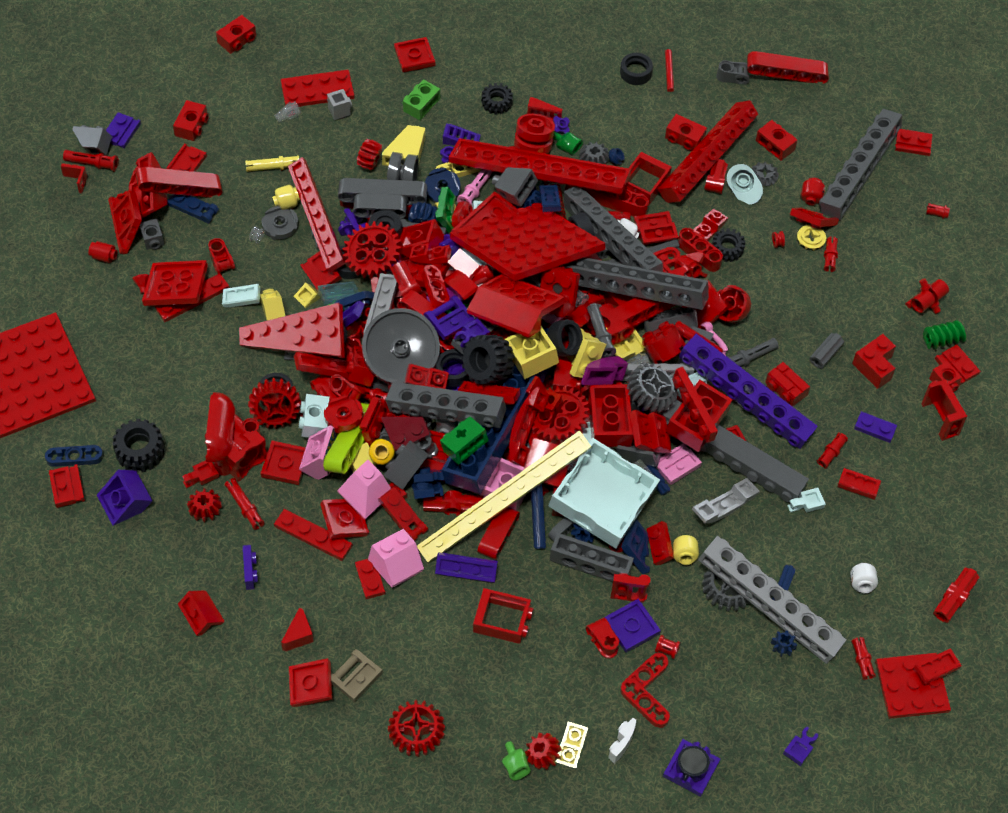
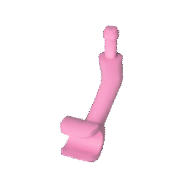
M710 322L702 323L701 326L706 328L703 330L713 333L714 341L723 349V354L726 356L728 348L724 341L713 331V325Z

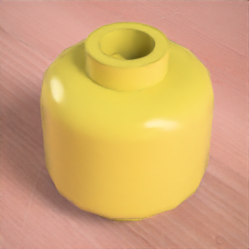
M291 185L277 188L275 190L276 196L272 197L275 206H280L282 210L297 207L298 201H300L296 187L293 188Z
M689 535L677 537L673 542L674 559L682 565H689L695 562L699 557V547L696 538Z

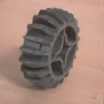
M646 363L643 366L639 365L631 372L626 389L629 390L628 395L633 396L632 402L636 401L638 407L642 406L644 411L649 409L651 413L656 411L659 414L662 411L668 410L675 403L674 401L678 396V388H675L672 380L673 375H668L667 370L663 371L661 366L655 367L654 363L651 365Z
M709 568L708 572L704 573L702 581L704 586L703 593L707 594V600L713 599L712 606L718 603L719 610L726 606L727 612L730 611L731 607L736 612L739 606L744 609L746 604H750L746 598ZM737 569L740 574L744 575L741 570ZM714 579L717 580L718 584L721 586L720 591L716 588L714 584Z

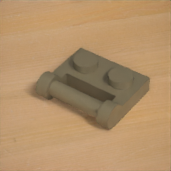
M355 649L351 653V657L334 674H331V684L355 702L383 672L380 667L359 650ZM357 661L361 664L342 682L340 679Z

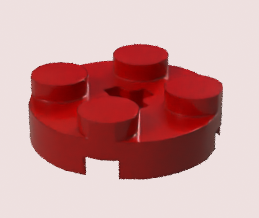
M340 396L332 399L328 403L326 410L324 409L325 422L328 426H333L336 433L360 426L364 416L360 401L349 399V396ZM341 412H345L348 414L342 416Z

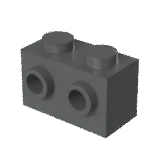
M409 441L406 446L402 444L396 451L397 458L388 462L385 466L388 470L383 475L402 490L429 455L412 441Z

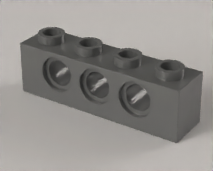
M557 533L550 552V561L610 581H613L614 574L625 573L630 576L634 560L633 557Z

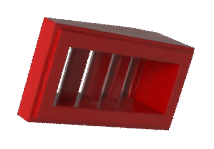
M530 97L527 114L544 115L553 121V118L556 116L554 113L559 118H562L563 109Z

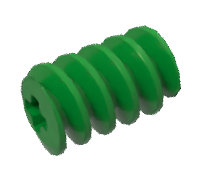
M955 320L946 324L942 323L926 327L923 331V339L928 349L931 348V345L934 349H937L939 345L942 348L945 347L946 343L948 346H951L952 340L954 344H958L959 339L962 343L966 342V332L962 323Z

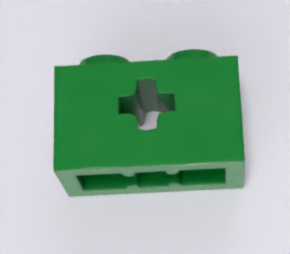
M470 416L460 422L456 428L445 434L440 440L443 452L458 465L489 441L485 428Z

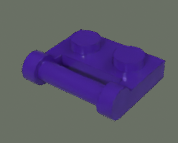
M456 295L449 298V301L423 314L432 323L443 340L453 336L458 331H461L463 326L475 320L473 315L467 313V308ZM453 307L456 308V310L440 318L439 320L436 318L437 316L448 311L449 309Z

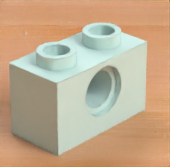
M306 394L305 401H301L300 413H303V417L299 419V428L302 429L301 437H310L328 426L324 418V409L326 410L329 403L328 396Z

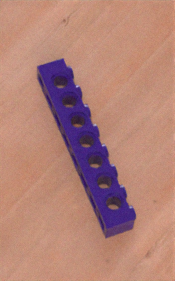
M697 333L683 347L679 357L685 364L697 370L699 375L710 380L715 387L723 390L729 398L736 400L746 411L753 413L759 421L766 423L776 434L788 440L792 446L801 449L818 426Z

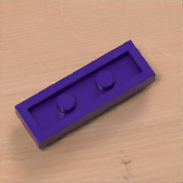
M438 552L435 574L495 583L498 561Z

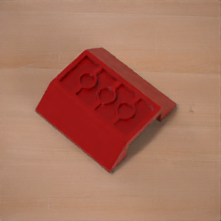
M503 273L480 285L467 308V313L475 318L486 320L493 325L501 326L508 331L516 332L528 338L540 332L541 317L552 313L556 317L563 318L574 311V307L565 297L521 280L513 281Z

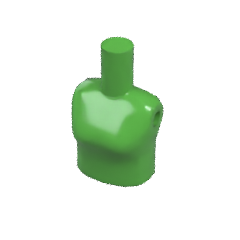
M507 742L505 747L508 755L503 758L502 762L508 771L510 779L519 780L531 771L527 756L523 749L516 750L513 742Z

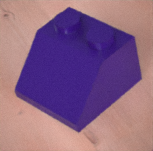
M118 469L97 494L113 526L142 513L152 502L138 473L134 470Z

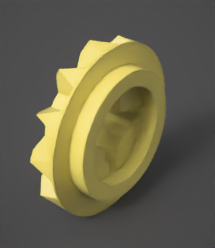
M806 225L798 231L797 240H799L800 245L805 246V249L812 248L814 251L816 248L820 249L822 245H825L826 234L822 229ZM810 233L811 236L814 238V241H811V239L809 238Z

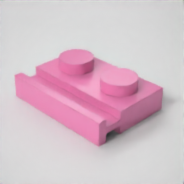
M683 443L674 448L672 452L663 455L657 468L664 479L672 485L701 467L702 462Z

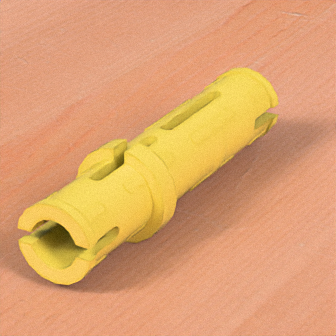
M299 155L292 157L279 156V158L246 160V166H249L246 167V171L278 168L284 170V168H288L290 164L294 163L293 161H297Z

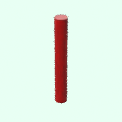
M667 49L665 50L667 92H673L672 51Z

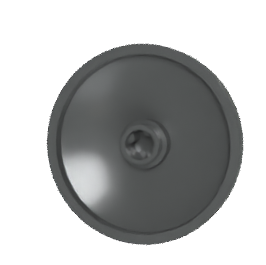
M405 308L390 309L376 316L367 326L362 340V354L367 367L378 379L389 384L395 382L404 383L409 364L428 369L434 368L440 351L439 337L432 323L422 314Z

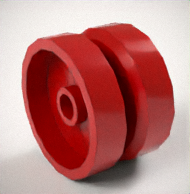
M540 114L520 116L517 119L515 147L539 153H549L553 143L554 122Z

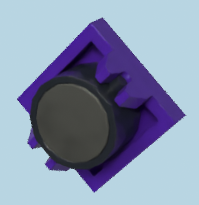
M682 739L663 777L701 797L720 762V758L711 754L707 746L702 748L699 742L692 744Z

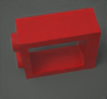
M640 152L628 168L631 169L624 189L646 196L649 200L648 205H650L659 193L658 188L671 175L672 167ZM639 169L660 178L650 192L630 183Z
M483 588L473 622V632L520 644L522 637L526 638L528 633L527 619L531 620L534 608H531V599ZM492 603L523 611L518 632L484 624L489 604Z

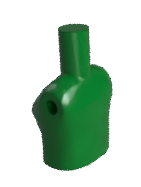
M554 132L553 139L557 140L556 146L562 151L574 155L583 145V140L570 132H566L564 135Z

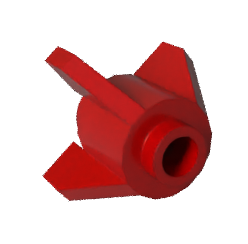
M700 252L681 255L675 261L674 268L688 266L693 271L692 278H697L699 275L706 278L708 275L701 272L702 267L699 262L702 263L705 255Z

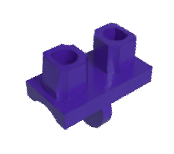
M347 208L344 209L345 221H341V226L338 228V232L342 236L354 235L352 230L359 231L358 223L363 221V218L355 216ZM363 223V224H360V225H361L363 228H365V224H366V223Z

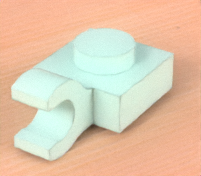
M814 488L801 492L799 498L791 499L788 509L790 513L804 508L806 512L822 509L826 504L819 488Z

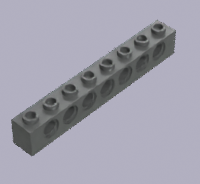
M882 109L880 114L876 115L874 123L868 127L866 135L860 139L858 147L853 149L850 159L845 161L843 169L837 173L835 181L829 185L827 193L820 199L819 206H821L822 214L832 218H839V220L842 219L896 137L897 132L902 128V114Z
M574 186L564 191V208L572 216L582 212L586 213L592 223L595 237L605 242V247L624 265L663 272V262L582 187Z
M586 257L560 265L565 266V269L572 268L573 272L579 273V286L701 310H703L709 298L708 280Z

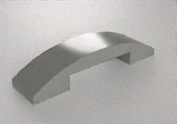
M746 478L734 484L730 491L711 501L705 500L694 506L692 510L704 523H712L732 514L757 496L760 491Z

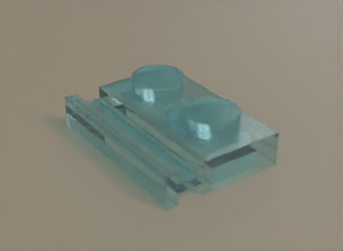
M354 281L318 286V294L324 305L333 304L337 300L359 293Z

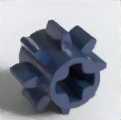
M575 523V529H572L571 535H575V539L592 543L594 540L593 534Z
M788 630L783 633L777 631L776 638L771 640V644L775 645L772 651L780 653V657L783 654L791 656L792 649L796 650L797 644L793 642L796 636L789 634Z

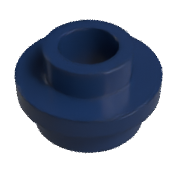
M612 148L609 151L610 161L616 165L622 164V161L625 159L622 150Z

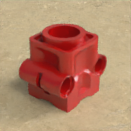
M235 414L231 451L224 459L214 462L219 475L226 476L231 474L239 482L247 476L252 467L260 465L265 461L267 456L265 449L266 441L261 436L259 422L256 419L248 418L243 421Z

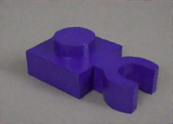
M477 318L463 326L462 331L456 333L454 340L458 338L463 339L460 346L465 347L467 341H470L472 337L489 335L490 331Z
M809 727L803 729L801 738L795 736L783 753L799 766L803 764L814 748L809 744L815 743L818 738L817 733L814 737L807 736L806 733Z

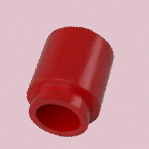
M99 241L96 243L92 242L88 250V255L93 259L107 263L116 260L118 254L115 245Z

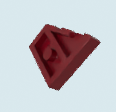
M423 417L381 418L395 452L402 444L406 446L409 441L416 444L432 436Z

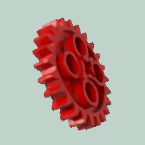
M373 221L372 226H369L366 222L365 228L359 225V231L353 229L354 235H347L350 241H344L346 247L342 248L345 253L343 258L346 260L345 263L347 267L349 266L350 271H354L357 276L361 273L363 278L368 274L370 279L373 278L374 274L378 278L381 272L387 274L386 270H391V265L397 263L396 259L402 258L400 253L403 252L401 247L403 244L395 229H391L389 224L384 227L382 222L377 226L375 221Z
M556 386L555 391L549 388V391L561 394L562 398L553 412L544 409V412L537 411L531 429L533 434H537L538 439L542 437L544 441L550 439L553 444L558 440L559 444H561L563 439L567 440L578 431H581L583 434L582 428H588L586 422H590V406L586 401V397L581 396L580 391L575 393L573 387L569 391L566 386L562 390L559 389V386ZM548 397L546 405L552 404L555 398Z

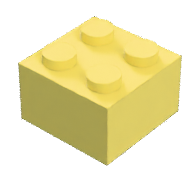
M542 326L540 332L529 338L516 333L504 339L509 342L508 346L512 347L513 351L511 353L514 354L512 361L524 379L559 363L556 347Z

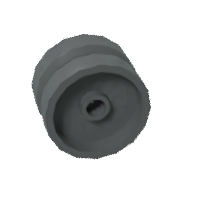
M392 152L387 180L417 181L418 155L408 154L404 162L402 153Z

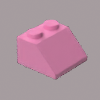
M404 529L371 546L368 560L391 588L424 570L417 545Z

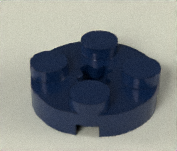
M437 168L429 173L425 183L427 184V196L433 203L439 202L438 197L441 193V189L438 188L439 182L446 184V187H449L456 197L458 196L461 184L458 176L453 171L451 172L446 168Z

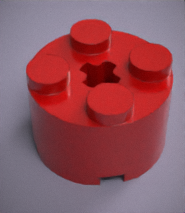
M668 321L661 323L655 331H648L642 336L644 339L642 345L654 364H658L657 360H661L662 363L670 360L681 352L679 348L682 345L683 347L686 345L676 326L669 324Z

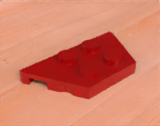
M131 190L125 191L123 194H117L116 198L110 197L108 199L120 254L128 253L142 221L136 192Z

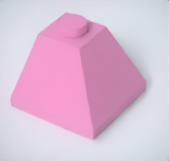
M367 460L346 480L337 492L366 519L381 505L378 498L391 488L382 473Z

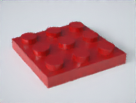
M207 261L153 263L142 298L143 305L197 304L208 267Z
M937 653L876 659L875 663L889 719L949 713L951 711L943 677L925 685L914 668L915 664L937 655Z

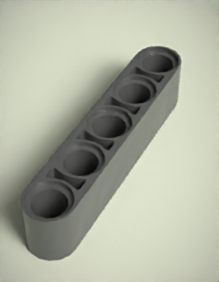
M343 178L339 181L338 199L342 202L354 203V197L359 193L393 194L406 197L407 205L417 202L426 203L427 184L422 181Z

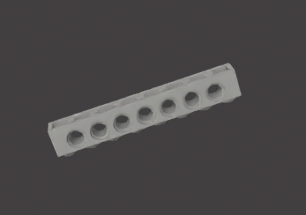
M716 536L698 560L781 628L785 631L788 630V633L792 636L795 635L797 641L826 664L845 643L846 639L839 631L826 624L823 618L815 615L807 605L795 599L792 593L784 590L773 578L764 574L757 565L752 564L741 552L733 549L726 540ZM737 569L741 570L744 575L740 574ZM753 582L757 583L760 588L756 587ZM770 595L773 596L776 601L772 600L770 598ZM802 621L805 622L808 625V627L804 626Z

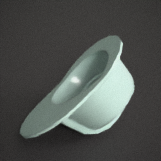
M737 164L728 171L727 183L738 200L747 204H754L761 199L763 194L762 184L749 166Z

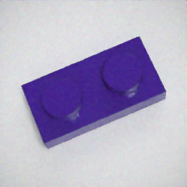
M861 411L854 429L890 443L897 425Z
M244 545L246 590L255 589L254 582H258L257 570H253V564H257L256 552H252L251 545Z

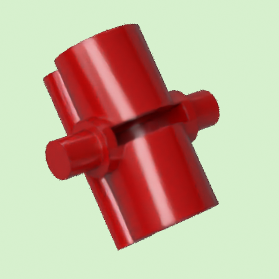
M926 278L919 281L921 292L907 301L905 305L909 309L913 307L918 313H923L928 308H932L934 314L941 311L939 300L949 293L948 285L941 279L936 280L932 284H928Z

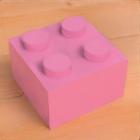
M501 458L480 496L485 498L522 472L524 467ZM525 495L510 505L509 508L517 511Z

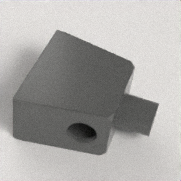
M512 167L506 168L501 176L495 175L492 179V184L495 186L498 194L520 207L538 182L532 169Z

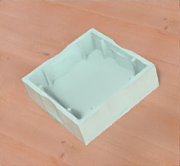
M592 438L589 442L592 448L578 458L574 469L566 475L552 495L548 506L612 547L617 548L655 491L660 479L636 464L626 461L617 452Z

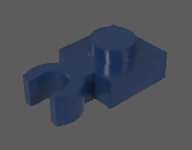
M421 467L413 475L414 482L444 480L442 470H430V467Z

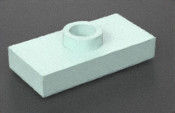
M259 284L223 289V307L260 303Z

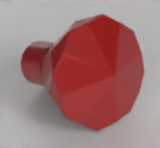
M139 274L132 278L134 283L140 288V294H144L149 274Z

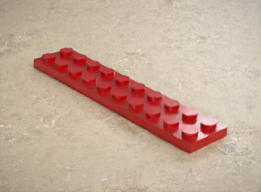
M459 138L449 155V163L456 165H465L476 169L481 168L492 172H504L508 167L532 169L536 178L542 181L585 187L613 194H622L631 169L462 138Z

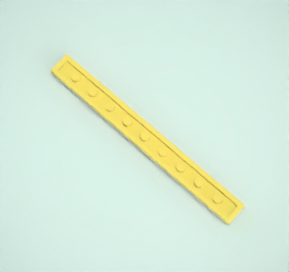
M578 431L418 544L417 548L426 561L430 563L437 558L438 552L444 553L587 452L592 448L581 431Z

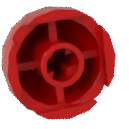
M728 285L723 290L720 289L718 291L730 307L719 317L721 320L737 323L747 317L751 309V299L745 290L736 285Z

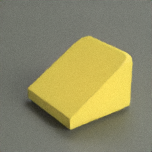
M306 282L294 295L305 308L322 297Z

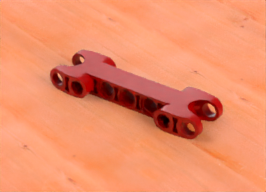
M682 266L668 272L692 277L693 271L688 266ZM635 297L616 308L611 303H607L599 307L605 327H607L606 330L612 336V345L629 338L634 332V326L675 306V304ZM590 318L589 322L585 325L589 329H594Z

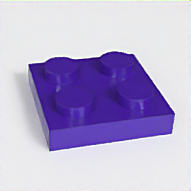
M639 599L605 617L618 637L619 644L625 653L656 637L661 632Z

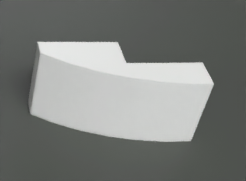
M634 718L620 725L618 728V740L609 748V759L614 764L625 753L632 740L636 724Z

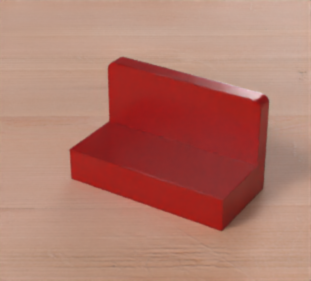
M205 590L188 591L178 603L196 636L203 635L211 625H221L225 622Z

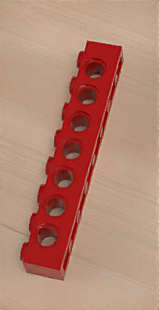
M750 100L735 103L662 183L658 191L665 202H680L758 116V112Z

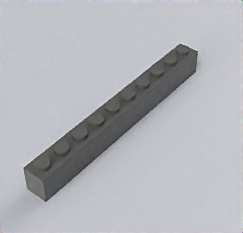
M630 396L631 408L633 410H638L647 415L651 413L649 409L644 411L642 406L638 407L636 401L632 402L633 396ZM675 400V403L668 410L659 413L666 417L667 426L671 417L682 404L678 400ZM720 425L716 427L718 433L715 440L709 443L706 441L701 448V451L709 453L717 461L727 464L732 470L742 473L749 480L757 482L767 491L779 495L786 502L798 498L809 478Z

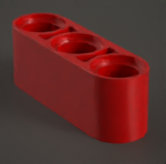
M683 228L680 231L678 243L682 251L686 254L695 252L704 254L705 257L702 263L699 262V264L708 271L716 272L721 268L723 254L719 249L691 228Z
M508 507L493 517L480 541L477 552L497 560L496 556L498 552L501 553L506 543L505 539L507 536H510L514 528L513 524L515 520L518 521L520 512Z

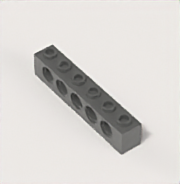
M401 382L392 383L386 397L389 411L396 414H410L412 416L443 419L450 422H462L470 416L480 425L489 428H500L506 412L504 397Z

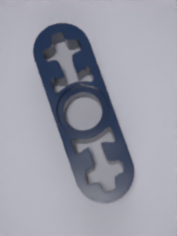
M97 445L55 447L46 451L45 459L51 467L74 466L75 464L92 465L102 461L103 452ZM93 452H96L97 454L92 458L91 455ZM72 453L80 454L76 460L69 459V456ZM54 454H57L56 460H52Z

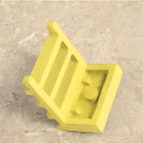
M580 328L583 340L578 353L575 354V357L573 355L566 358L572 364L569 374L574 377L583 378L586 366L597 359H601L606 343L600 342L598 338H594L590 333H586Z

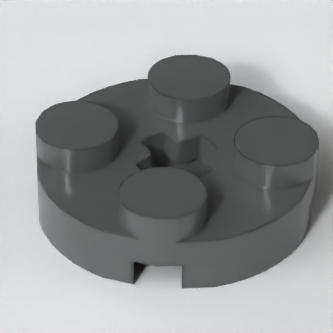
M280 206L268 209L262 218L264 233L273 240L286 239L297 232L298 228L297 214L292 209L282 210ZM277 221H281V222H284V223L281 224V225H278V224H277Z

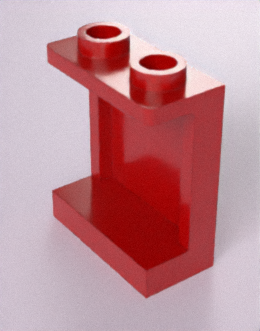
M947 380L933 381L929 384L921 404L923 407L933 404L944 423L939 432L942 441L959 436L967 415Z

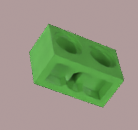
M423 79L419 85L417 84L409 95L404 97L402 102L403 112L421 121L440 100V88Z

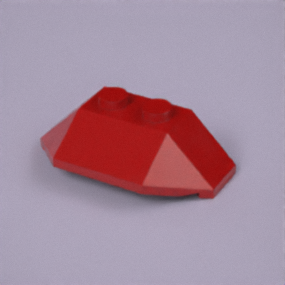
M152 152L137 159L135 164L137 166L129 182V190L136 192L142 218L167 205V193L145 192L138 188L137 169L141 167L161 168Z

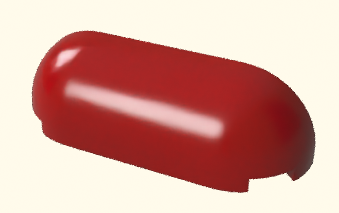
M213 392V395L210 397L205 444H208L205 456L206 462H217L224 459L232 448L235 406L227 395L219 392Z

